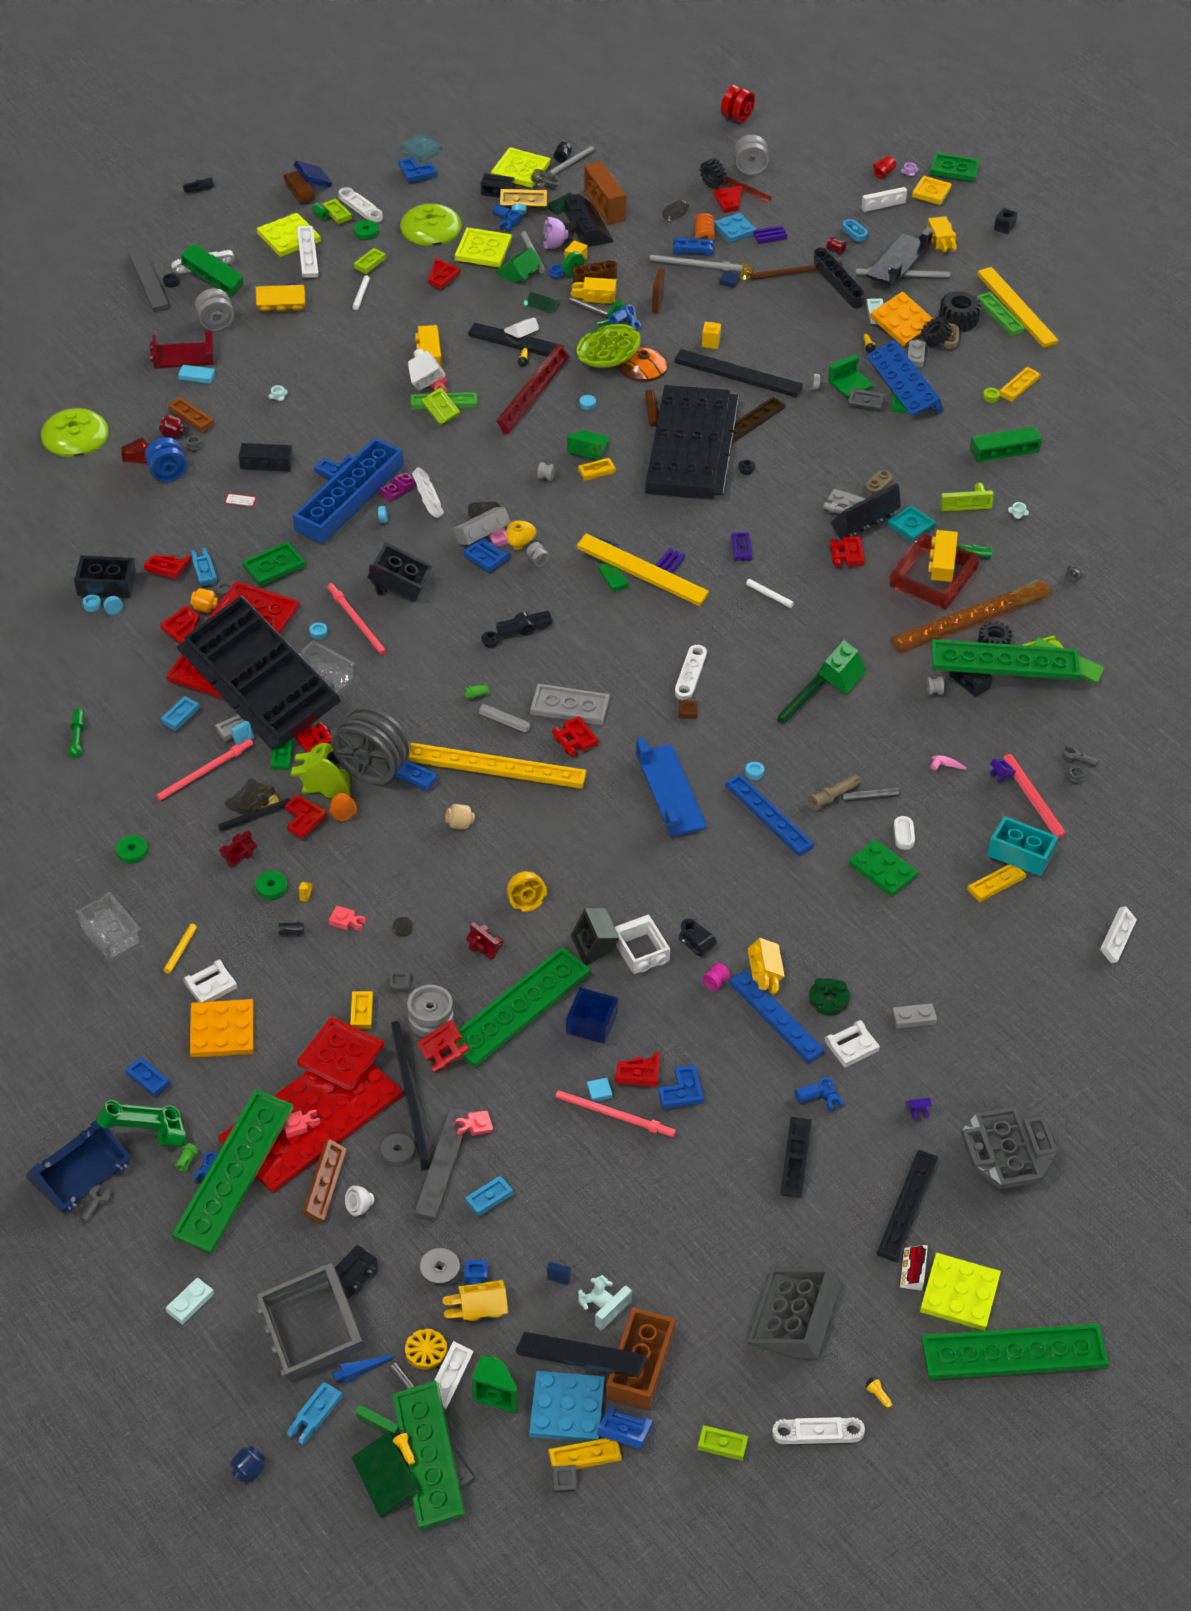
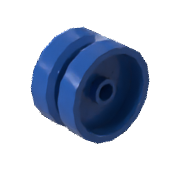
M160 438L150 443L146 448L145 460L151 475L160 482L175 481L186 472L187 460L180 444L176 440Z

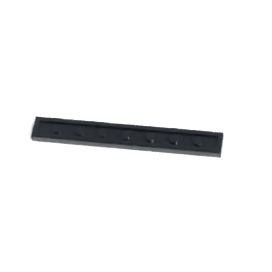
M680 349L674 362L796 398L803 383Z
M395 1021L391 1022L392 1036L421 1171L429 1170V1155L400 1022Z

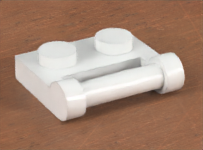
M221 960L213 962L214 965L192 976L188 975L183 978L185 985L198 1002H213L237 989V983L225 969ZM215 972L219 973L213 978L197 986L195 985L196 982L214 974Z
M861 1020L835 1035L830 1034L825 1037L827 1046L845 1068L878 1052L880 1048ZM855 1033L860 1035L840 1046L837 1044V1042Z

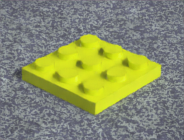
M509 147L493 168L491 174L514 177L515 184L533 188L551 164V158Z
M298 213L258 227L257 234L282 257L299 250L297 226L310 225ZM313 229L314 242L316 244L321 242V236Z
M466 228L455 253V261L501 267L512 241V234Z
M936 1253L920 1312L985 1331L1001 1271Z

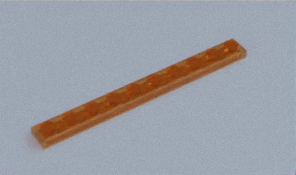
M1041 579L891 637L890 642L900 654L929 643L932 639L937 640L1051 596L1053 590Z

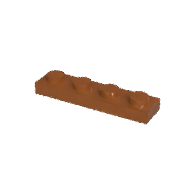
M330 1139L324 1142L302 1212L303 1215L318 1223H322L325 1220L347 1149Z

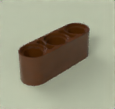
M299 170L284 174L285 184L299 204L315 200L313 188Z
M608 260L576 266L573 268V283L584 282L585 277L616 279L617 263Z

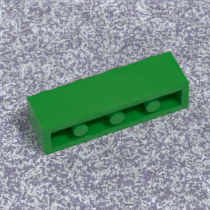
M192 243L181 254V264L217 289L226 292L229 297L232 298L243 286V276L240 272L234 271L226 263L219 261L213 254L206 252L201 246Z
M1035 426L974 436L971 438L970 451L977 463L1040 452L1042 438Z

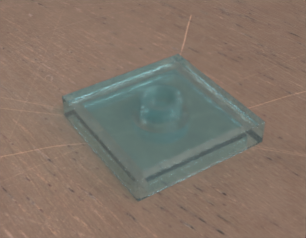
M420 133L401 143L400 149L421 162L441 151L442 145L424 133Z

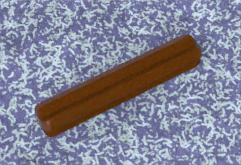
M647 389L645 396L649 425L652 427L657 425V408L654 390Z

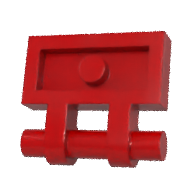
M860 536L843 537L842 542H837V539H831L829 546L833 554L831 559L836 568L841 567L842 561H846V566H864Z
M579 716L564 722L563 730H559L557 727L552 730L554 739L562 744L563 750L570 754L571 757L577 755L575 750L577 747L583 752L598 745V739ZM570 736L572 740L568 741L566 738Z
M319 722L316 724V729H313L310 725L296 735L295 739L304 752L308 753L320 743L331 745L332 736L328 727Z
M452 1020L417 1043L426 1060L430 1062L432 1059H436L437 1062L431 1066L435 1073L441 1069H446L449 1067V1063L455 1059L462 1058L464 1053L470 1050L466 1043L458 1047L457 1042L463 1039ZM451 1048L452 1052L443 1057L441 1053Z

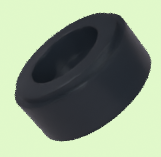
M174 273L166 274L163 277L164 286L168 288L178 286L179 276Z

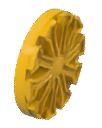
M420 1329L408 1337L405 1344V1356L408 1362L418 1369L429 1370L436 1368L444 1361L447 1355V1342L444 1336L432 1329Z

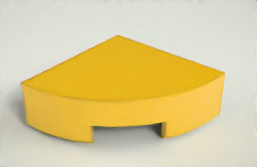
M302 882L298 888L300 901H308L313 888L311 883Z

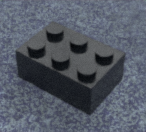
M385 542L367 578L415 602L433 566Z
M81 555L74 579L77 596L97 595L99 597L117 596L119 598H130L136 577L134 558Z

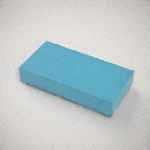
M182 365L178 378L179 380L211 384L215 375V369Z

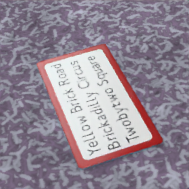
M227 493L224 503L253 507L257 497Z

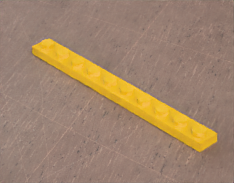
M411 743V753L407 758L408 761L580 789H583L586 778V770L417 743Z

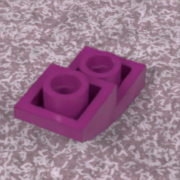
M407 473L393 477V483L380 487L379 494L391 502L410 491L416 485L415 479Z

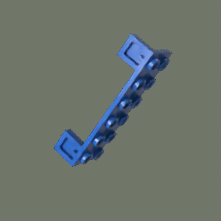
M895 339L867 354L868 360L911 416L929 407L938 414L944 412L939 396Z
M644 737L636 739V756L670 837L706 829V822L673 746L669 744L650 748V745L646 744Z

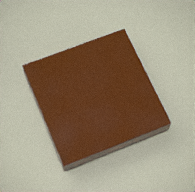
M663 268L658 269L653 285L652 313L658 314L664 296L665 269Z

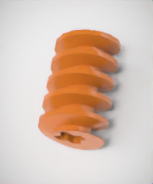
M706 213L696 215L695 238L711 239L713 241L715 238L714 217Z

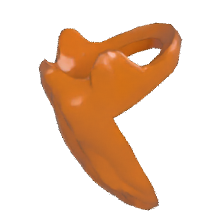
M339 793L331 800L329 813L338 821H347L357 814V805L349 795Z

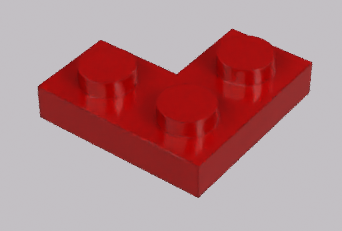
M298 794L285 805V811L296 817L287 825V831L302 840L327 817V811Z

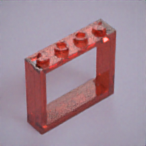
M923 532L919 539H915L912 548H908L905 557L899 560L897 567L892 569L889 576L890 587L947 610L978 569L980 556L956 546L955 563L963 566L961 571L944 593L904 576L923 550L930 553L931 549H934V547H931L933 536Z

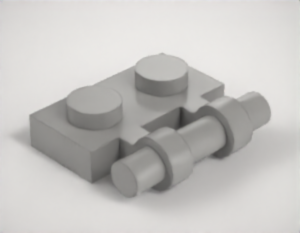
M833 489L827 503H824L823 509L829 510V513L840 514L843 510L865 500V498Z

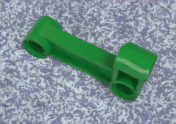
M108 1100L96 1116L97 1123L106 1129L113 1126L155 1129L160 1146L182 1147L185 1143L186 1134L183 1129L180 1113L175 1107L170 1105L164 1108L122 1105L114 1100Z

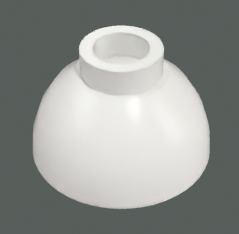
M351 1186L346 1192V1208L353 1216L364 1214L374 1203L373 1194L363 1187Z

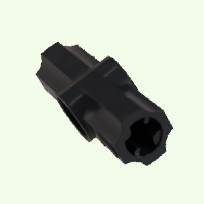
M549 610L530 615L527 612H520L514 619L497 622V633L499 637L518 633L522 636H528L533 633L534 629L551 626V614Z

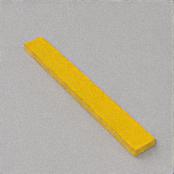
M992 267L978 270V277L1043 348L1058 344V339Z
M587 533L577 544V549L699 607L709 594L708 590Z

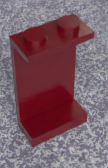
M211 331L205 332V342L157 345L156 335H152V342H149L150 362H154V369L182 367V365H214Z

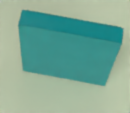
M910 505L889 519L887 525L913 543L935 528L936 521Z

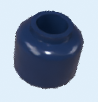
M252 1446L250 1448L243 1447L230 1462L231 1467L234 1469L231 1474L240 1482H243L245 1479L253 1482L265 1468V1462L263 1461L265 1457Z

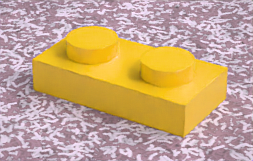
M352 991L351 1026L357 1029H371L373 991Z

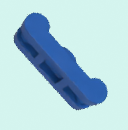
M675 238L673 240V253L676 255L682 252L692 254L704 253L706 256H711L714 243L711 239Z

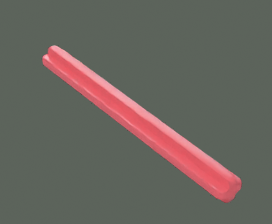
M1005 755L1003 757L1004 760L1016 770L1013 777L1053 835L1058 836V839L1063 838L1065 830L1013 755Z

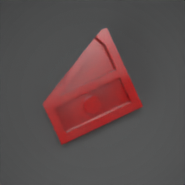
M742 186L714 190L713 196L723 213L738 211Z
M435 258L434 266L428 278V284L441 290L460 275V269Z
M152 555L144 564V570L177 579L192 562L191 555H186L185 559H175V555Z
M185 605L161 623L160 629L177 643L181 644L185 641L184 637L195 630L199 621V615Z
M653 1053V1057L647 1059L637 1057L630 1061L618 1062L615 1083L657 1087L660 1053Z

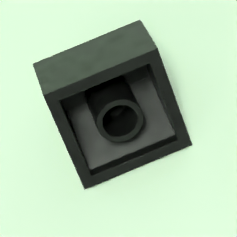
M585 908L571 933V938L582 962L588 965L612 952L619 940V935L606 908Z

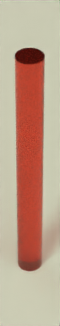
M726 176V183L733 186L741 185L742 190L766 201L771 200L772 196Z

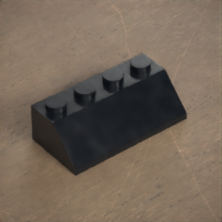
M579 194L564 197V213L582 244L591 247L613 242L595 206Z
M898 483L843 510L831 522L840 540H843V537H855L857 532L861 531L863 533L870 529V525L874 524L877 526L884 521V518L890 519L897 515L896 511L901 507Z

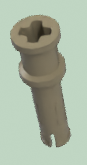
M854 774L831 788H822L821 792L816 795L811 794L808 796L809 805L813 810L818 811L821 809V806L826 803L831 804L834 798L861 785V779L854 782V780L859 778L857 774Z

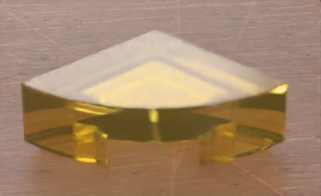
M740 262L739 265H743V269L739 273L741 278L746 280L749 274L754 272V267Z

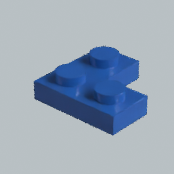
M413 158L398 160V166L408 183L437 176V171L432 163L417 166Z
M347 455L338 464L323 458L314 467V472L331 479L354 457Z
M695 1065L675 1067L674 1073L677 1085L658 1088L662 1110L703 1104L704 1102Z

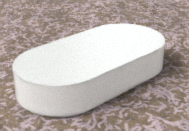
M906 816L897 817L893 826L895 844L903 850L911 849L915 842L913 821Z

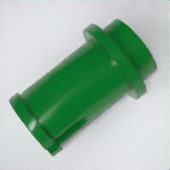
M318 203L312 205L311 208L313 209L311 210L317 214L319 219L325 220L328 218L329 212L326 208L321 207Z

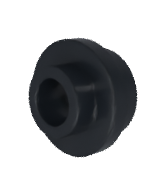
M748 459L742 460L738 464V469L742 474L750 475L755 470V463Z
M488 631L482 635L481 640L484 646L493 648L497 646L500 637L498 633Z

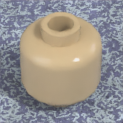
M453 804L450 808H447L445 814V822L452 829L466 830L470 824L474 823L475 814L468 805Z

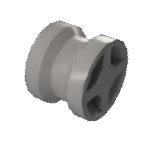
M541 462L537 478H546L548 481H552L555 465H546L544 462Z
M942 676L936 679L926 678V692L928 696L934 693L938 695L944 694Z

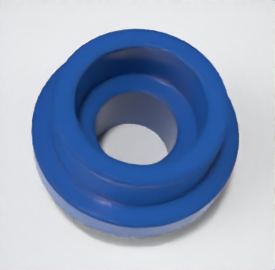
M559 264L551 265L548 270L549 276L556 279L564 275L562 266Z

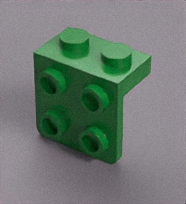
M856 354L829 365L828 382L846 398L850 397L851 388L868 390L873 385L872 382L858 371L859 357Z
M580 429L576 434L569 433L567 436V452L599 460L609 442V437Z

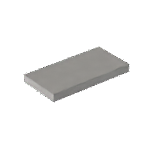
M537 684L530 714L571 720L579 716L584 723L603 725L610 694Z

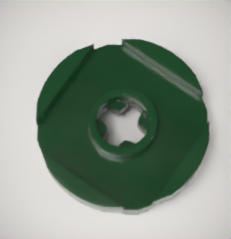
M818 978L815 980V983L810 988L809 1003L817 1009L818 1013L834 1016L838 1015L844 1008L845 1010L847 1009L850 1001V992L846 982L832 978ZM825 995H832L834 997L827 999Z

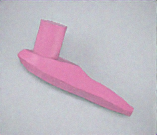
M940 755L932 757L934 761L930 766L935 771L940 764L965 770L967 768L950 757Z

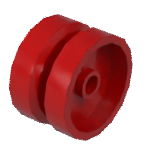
M737 85L730 86L721 102V114L727 118H733L737 122L744 123L754 108V92L746 89L743 90V88Z

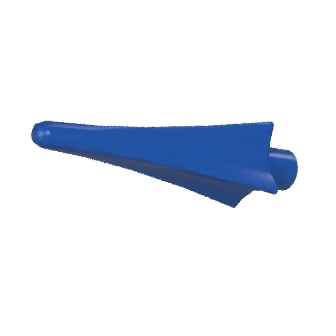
M392 1355L357 1362L340 1363V1370L332 1373L334 1381L343 1379L344 1383L347 1384L372 1368L391 1360Z

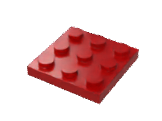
M331 1016L298 1058L297 1065L351 1091L383 1049L384 1041Z

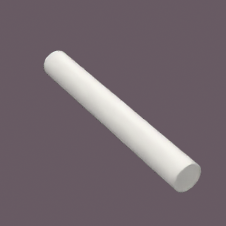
M364 276L352 306L354 310H358L370 280L369 276Z
M751 579L747 580V586L789 608L793 607V601Z

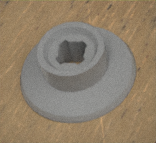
M436 1248L428 1251L420 1262L422 1275L434 1283H444L453 1279L460 1267L456 1254L445 1248Z

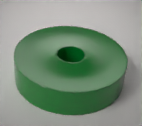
M362 220L354 225V235L358 239L371 240L379 234L378 225L374 221Z
M577 251L568 254L562 264L563 273L573 277V268L584 265V256Z
M129 835L120 839L116 845L118 859L126 864H135L144 860L148 854L145 839L137 835Z
M277 871L264 872L256 879V892L265 900L279 899L287 891L286 877Z

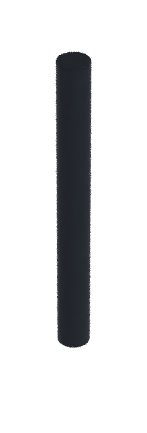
M290 798L218 824V829L221 832L285 808Z

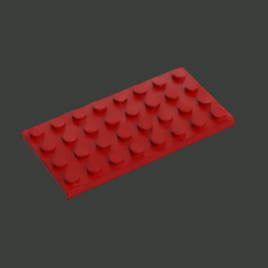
M236 581L209 618L242 595L281 634L300 607V602ZM183 655L180 656L166 675L169 682L224 699Z
M371 1063L351 1091L310 1071H306L273 1097L293 1104L294 1109L292 1113L301 1111L302 1116L311 1110H317V1116L311 1119L320 1118V1124L318 1126H307L308 1132L290 1138L286 1137L285 1131L282 1129L258 1171L256 1178L274 1194L319 1160L326 1140L330 1139L340 1144L401 1098L403 1090L373 1063ZM234 1125L218 1136V1140L222 1145H224Z

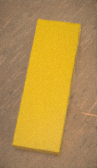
M1026 367L999 390L1000 396L1013 402L1034 384L1041 374Z
M1009 864L968 885L967 890L980 903L1025 879L1026 873L1022 869Z
M607 1438L548 1449L551 1467L576 1465V1469L622 1460L618 1442Z

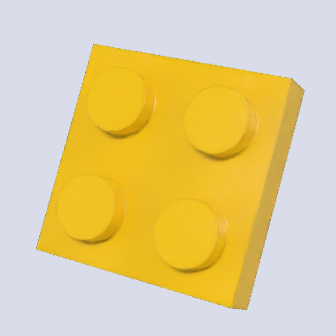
M923 176L913 190L912 197L941 205L951 190L952 184Z

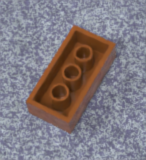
M602 161L584 165V191L606 223L609 225L625 221V214L627 213L625 201H627V195L622 191L619 183L615 181L614 176L609 173L608 168L604 166Z
M632 1307L618 1349L645 1354L647 1361L639 1378L610 1373L606 1384V1398L650 1410L673 1340L676 1319Z

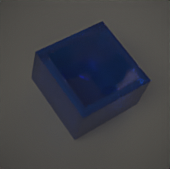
M579 987L566 1018V1033L605 1044L618 1014L619 998Z

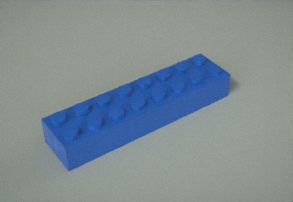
M374 438L293 514L294 531L323 544L403 466V450Z

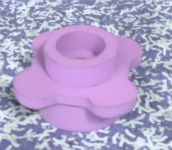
M911 162L906 163L904 169H901V173L906 176H915V172H918L916 165Z

